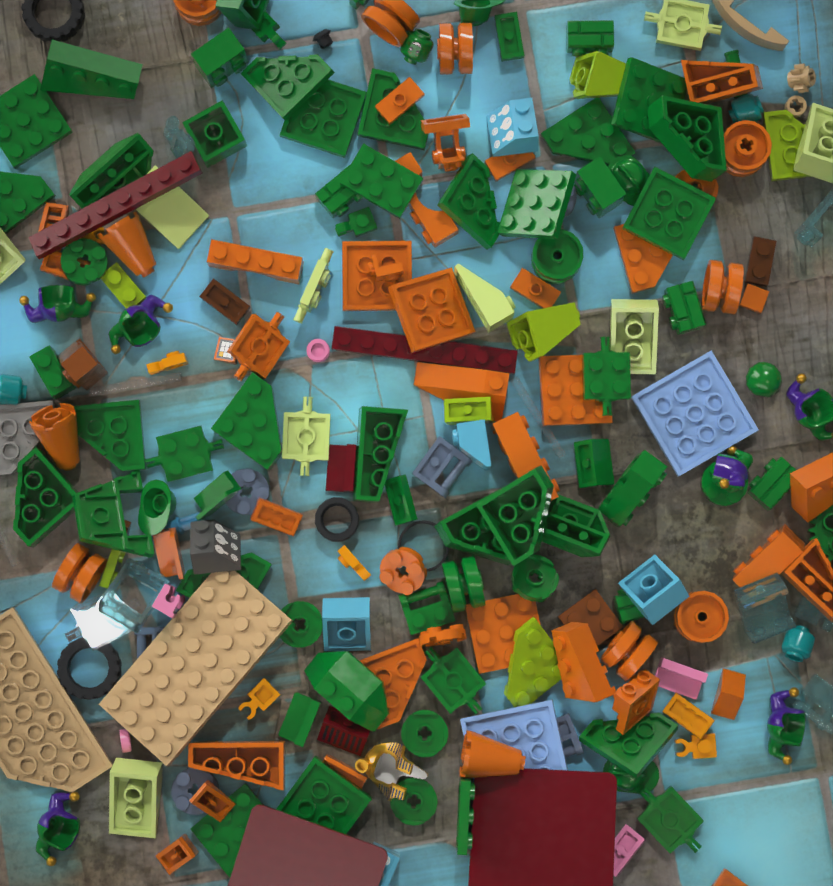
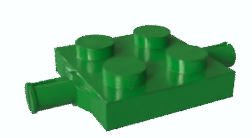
M600 337L601 351L582 354L583 400L602 402V416H612V402L631 399L630 352L610 350V337Z
M202 425L156 437L159 447L158 456L145 459V462L155 461L154 463L147 464V468L161 465L165 470L167 481L170 482L212 471L211 452L224 449V444L214 446L223 443L222 439L208 442L204 436Z
M430 647L429 650L433 653L434 657L428 650L424 653H426L433 664L421 678L447 711L451 714L459 706L465 704L473 711L474 715L478 711L474 708L473 704L479 711L483 708H481L474 697L477 691L485 686L486 683L456 647L448 655L442 657L438 655L433 647Z
M669 786L662 794L656 797L647 787L643 788L649 797L642 790L639 794L649 804L637 817L640 823L668 853L671 854L679 845L684 843L696 853L698 850L695 846L700 849L702 845L693 838V834L704 820L672 786Z

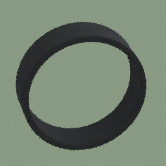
M422 520L413 522L410 525H408L402 531L399 537L398 549L400 548L403 535L409 528L417 524H429L435 526L436 523ZM446 547V553L442 561L438 565L427 569V572L435 570L442 565L447 558L449 547Z

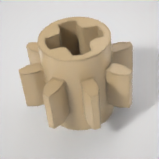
M805 63L797 64L788 73L787 82L789 87L793 88L794 91H798V93L809 92V87H813L816 82V74L810 66H805Z

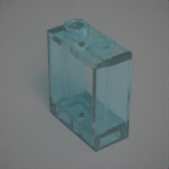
M129 558L101 597L97 610L138 634L155 609L152 605L164 584H169L170 581L162 574L146 568L142 562ZM127 576L156 591V594L142 614L113 598Z

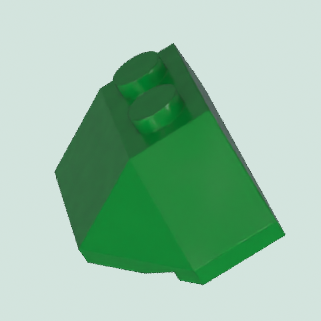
M139 133L115 143L80 174L69 195L81 209L145 176L151 170L154 150Z
M558 494V498L550 501L542 542L580 557L600 556L610 538V533L601 511Z
M349 651L319 652L304 670L313 688L350 721L375 732L389 715L384 682Z

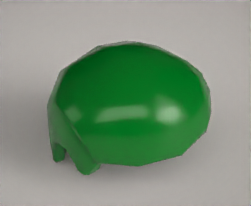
M758 362L750 367L747 372V387L756 396L772 397L779 392L782 385L781 372L771 363Z

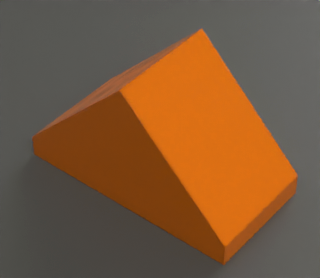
M722 668L711 714L732 720L735 719L744 699L746 674Z
M209 780L189 800L193 805L219 822L235 806V803Z
M185 833L159 852L156 857L170 875L194 858L199 851Z

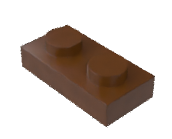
M756 236L752 238L745 283L768 286L776 240Z
M214 278L199 296L235 325H238L251 308Z

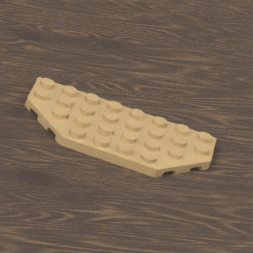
M12 607L0 615V767L9 779L74 792L110 769L113 763L69 693L60 684L59 677L15 607Z

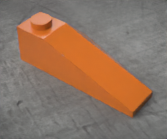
M417 362L414 386L442 400L491 397L492 417L497 422L503 416L510 373Z

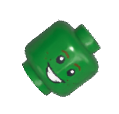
M418 28L407 32L408 37L400 47L401 53L405 56L404 60L414 65L417 62L423 63L427 61L434 46L431 35Z

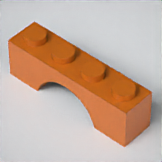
M411 152L395 161L422 177L423 171ZM415 193L408 205L412 211L409 214L416 225L420 223L424 230L421 234L427 244L432 243L435 248L458 234L459 229L450 216L444 211L428 209L419 201Z
M211 239L207 257L209 267L228 271H248L294 284L300 283L304 264L303 258L299 256Z

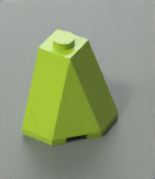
M599 51L576 57L569 78L570 83L575 86L573 96L577 99L618 96L626 63Z
M575 302L527 311L507 322L512 345L517 350L522 349L525 352L524 357L529 362L544 356L581 325L580 313L576 308Z

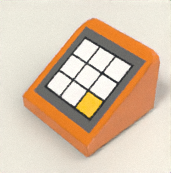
M219 337L214 360L236 365L237 359L227 352L235 339Z

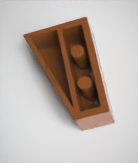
M80 338L58 355L60 364L65 369L62 371L63 375L74 386L76 385L78 389L83 387L85 390H88L108 374Z

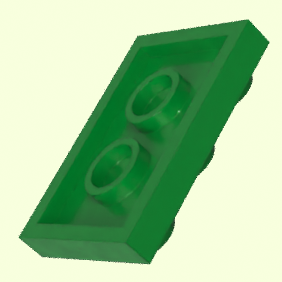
M363 143L340 181V185L400 219L421 185L423 177Z

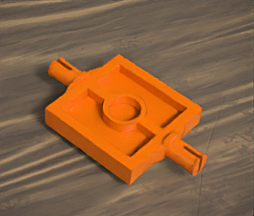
M276 312L270 322L264 321L256 314H252L227 350L241 364L234 375L237 380L242 381L248 371H252L261 379H266L290 343L277 328L285 318L281 313Z

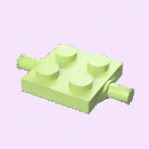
M663 0V6L659 14L646 11L644 21L657 23L656 43L701 51L703 38L706 33L720 35L722 25L709 24V4L688 0Z
M324 248L320 260L318 259L301 297L300 304L298 305L299 308L293 319L294 321L302 324L306 313H311L312 308L318 307L322 297L320 290L322 287L326 288L331 277L328 263L334 253L332 250Z
M303 397V410L296 413L284 412L282 459L301 462L300 476H304V468L305 476H310V462L329 461L331 414L312 411L313 397H308V406L307 397Z

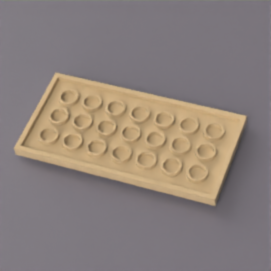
M237 571L211 573L176 613V617L170 620L99 703L106 712L167 767L173 763L293 622L291 618Z

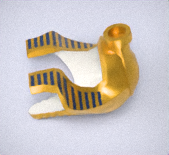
M393 742L375 745L368 751L365 758H360L355 763L356 770L367 774L387 797L388 801H392V798L405 799L407 788L396 784L401 776L417 779H426L428 777L426 771L407 760L405 757L406 747Z

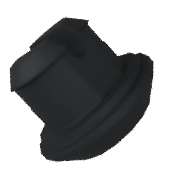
M324 29L314 35L313 41H317L322 49L330 46L333 43L329 36L331 30Z

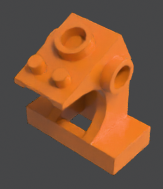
M466 114L420 120L422 131L425 134H434L435 150L432 151V159L434 164H438V169H445V172H450L462 167L466 159V152L464 146L459 144V129L470 127L469 117ZM452 135L453 147L442 149L440 137Z

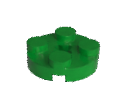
M82 238L64 248L61 255V266L68 280L77 285L87 286L97 280L99 281L105 275L108 260L105 249L99 243L91 239ZM85 256L88 257V261L91 264L85 265L83 268L80 267L78 259Z
M716 462L711 463L703 471L700 481L701 489L711 503L718 506H729L739 502L746 494L748 480L742 490L728 493L725 489L713 483L712 477Z
M531 555L515 565L511 574L512 589L526 600L544 602L556 590L559 583V575L554 569V564L549 559L541 555ZM535 573L541 582L534 583L529 576H533Z
M296 601L282 608L281 611L293 620L280 636L283 642L291 647L303 648L314 644L319 639L323 631L322 616L313 604ZM304 618L306 620L304 622L306 628L304 630L301 628L298 631L295 630L296 624L294 620Z
M432 710L415 711L407 717L402 725V741L405 747L418 757L434 756L447 743V724L440 715ZM424 726L427 727L428 731L432 732L431 736H427V740H422V736L418 735V731H421Z
M409 777L397 784L407 788L404 800L392 798L390 805L393 813L402 823L413 826L421 825L434 815L438 800L437 794L430 783L424 779ZM413 794L417 795V799L421 800L420 804H416V808H412L411 803L407 802V799L411 798Z

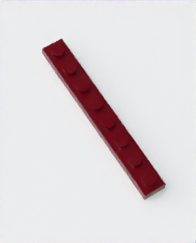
M190 151L28 237L36 257L42 259L203 174L194 153Z
M334 326L331 348L336 351L515 374L518 353L517 350L450 341L412 353L405 335Z

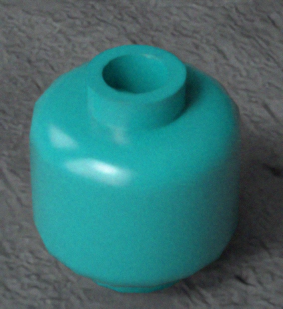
M751 93L734 99L731 102L732 109L729 110L733 123L743 120L757 122L762 118L761 113L764 112L758 95L753 96Z
M0 375V404L17 405L20 403L21 398L26 399L27 385H23V380L20 376Z
M797 625L796 628H790L786 631L781 647L786 658L795 662H803V659L810 658L815 637L809 632V628Z

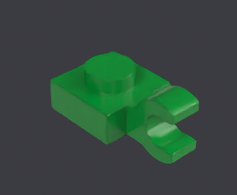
M265 11L260 29L251 30L264 43L270 39L280 50L287 44L276 33L280 26Z
M369 207L348 214L349 221L335 225L338 237L352 231L355 237L377 230V225Z

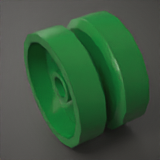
M563 229L560 230L558 239L538 238L531 254V266L535 275L549 284H563L571 280L578 273L581 266L583 247L573 233ZM559 254L561 257L560 259H555L553 256Z
M474 556L462 558V574H459L457 564L454 561L442 563L453 613L465 611V595H468L473 608L486 606L483 593L484 585Z

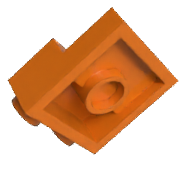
M646 669L633 675L629 682L619 687L613 695L614 703L612 709L618 713L616 730L622 735L653 709L660 679Z

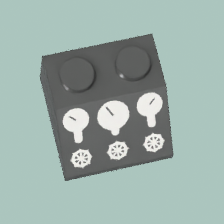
M216 520L191 522L190 556L194 575L241 570L240 534Z

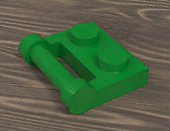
M443 581L437 582L436 586L414 592L410 595H398L411 635L426 631L428 628L438 627L455 621ZM440 594L442 601L410 610V603Z

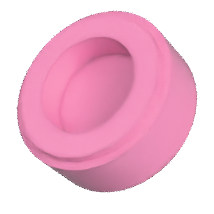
M314 339L307 346V355L311 361L321 363L329 357L330 348L326 341Z
M121 729L119 731L122 753L131 752L130 733L126 729Z

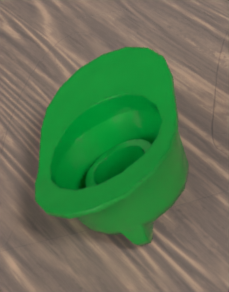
M455 0L454 5L459 7L461 23H472L473 27L487 22L492 7L503 4L505 0Z
M620 155L610 162L608 168L626 192L623 201L634 206L650 174L636 158L629 155Z
M156 479L148 482L141 493L138 525L140 530L146 535L151 534L153 536L163 531L168 523L169 516L176 509L177 502L174 493L161 480Z
M607 760L603 768V772L612 773L616 777L617 791L639 794L642 790L646 793L643 788L647 787L651 791L659 780V769L653 761L637 779L609 760Z

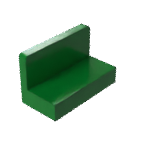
M588 439L574 442L579 488L613 485L614 475L609 439Z
M228 470L223 472L193 498L202 509V512L196 516L198 521L212 515L242 489Z
M296 692L278 735L303 747L321 702Z

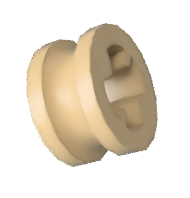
M795 95L788 99L784 110H788L794 115V118H798L805 112L807 103L803 97ZM793 102L801 106L798 112H795L794 108H790Z

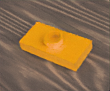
M678 693L674 694L662 711L700 740H702L715 722L713 718Z

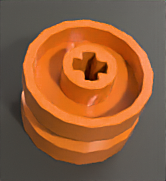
M173 0L180 17L192 25H209L217 20L222 13L215 6L216 0Z
M373 0L375 6H368L361 14V19L381 39L392 46L401 47L408 37L406 31H413L420 23L419 16L403 0Z
M439 23L437 59L440 64V75L453 73L454 60H458V71L460 74H472V23H460L457 29V38H454V30L451 23Z
M743 120L735 122L727 128L724 133L726 172L732 176L746 177L753 175L761 169L771 154L772 147L770 135L762 125L755 121Z
M708 261L702 289V310L714 312L720 303L723 313L736 314L743 287V264L730 263L724 273L722 261Z
M80 543L75 544L60 565L52 582V588L61 593H65L71 588L70 598L82 604L97 585L108 559L97 553L89 557V549Z
M708 591L688 593L689 597L674 608L673 621L678 633L685 639L697 643L711 642L720 637L726 630L729 621L728 608L723 599L715 593ZM700 612H703L702 616H705L704 621L698 619Z
M633 620L613 638L600 658V661L608 668L615 666L622 659L616 669V674L624 681L629 680L638 671L658 644V641L650 634L643 636L636 643L641 635L642 628Z

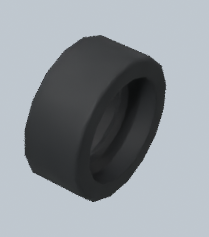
M333 497L325 500L318 507L315 513V525L318 532L324 538L332 542H342L355 534L359 526V515L356 507L350 501L340 497ZM333 506L345 508L351 516V523L348 529L342 533H332L324 525V514Z

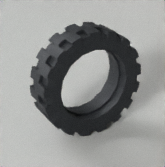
M25 0L24 4L22 3V17L25 24L35 37L40 38L44 42L52 41V39L65 42L70 36L74 37L77 34L78 28L81 29L83 25L82 20L85 18L82 0H69L72 5V13L69 20L64 25L51 29L41 26L35 18V9L40 0Z
M81 637L70 642L62 650L60 659L57 661V676L60 678V684L69 694L79 699L91 700L108 694L121 676L122 662L119 659L118 651L114 649L111 643L99 637ZM87 648L97 649L103 653L108 660L109 666L108 675L105 680L92 688L82 687L76 683L70 671L71 660L75 654Z

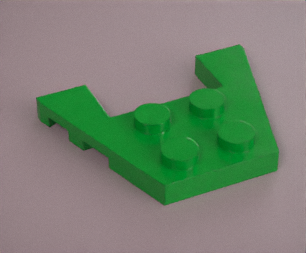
M140 470L132 471L123 477L114 478L113 481L99 484L74 494L73 504L80 542L148 558L153 557L154 548L151 534L127 536L120 494L141 493L143 486Z

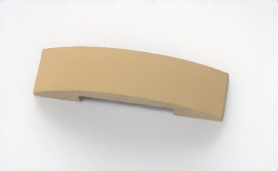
M712 0L724 21L743 38L772 50L783 51L787 46L789 40L771 27L765 34L732 9L731 6L734 0Z

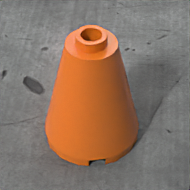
M135 211L132 213L134 218L131 219L128 215L105 230L107 233L105 236L102 233H99L97 236L136 276L141 274L144 278L155 271L153 266L156 265V261L140 216Z
M59 403L61 406L59 408L53 409V406L50 405L38 410L31 416L32 422L29 421L57 467L68 471L74 469L80 461L77 418L73 405Z
M466 730L461 752L463 767L460 766L459 777L477 778L519 774V770H524L526 756H522V751Z

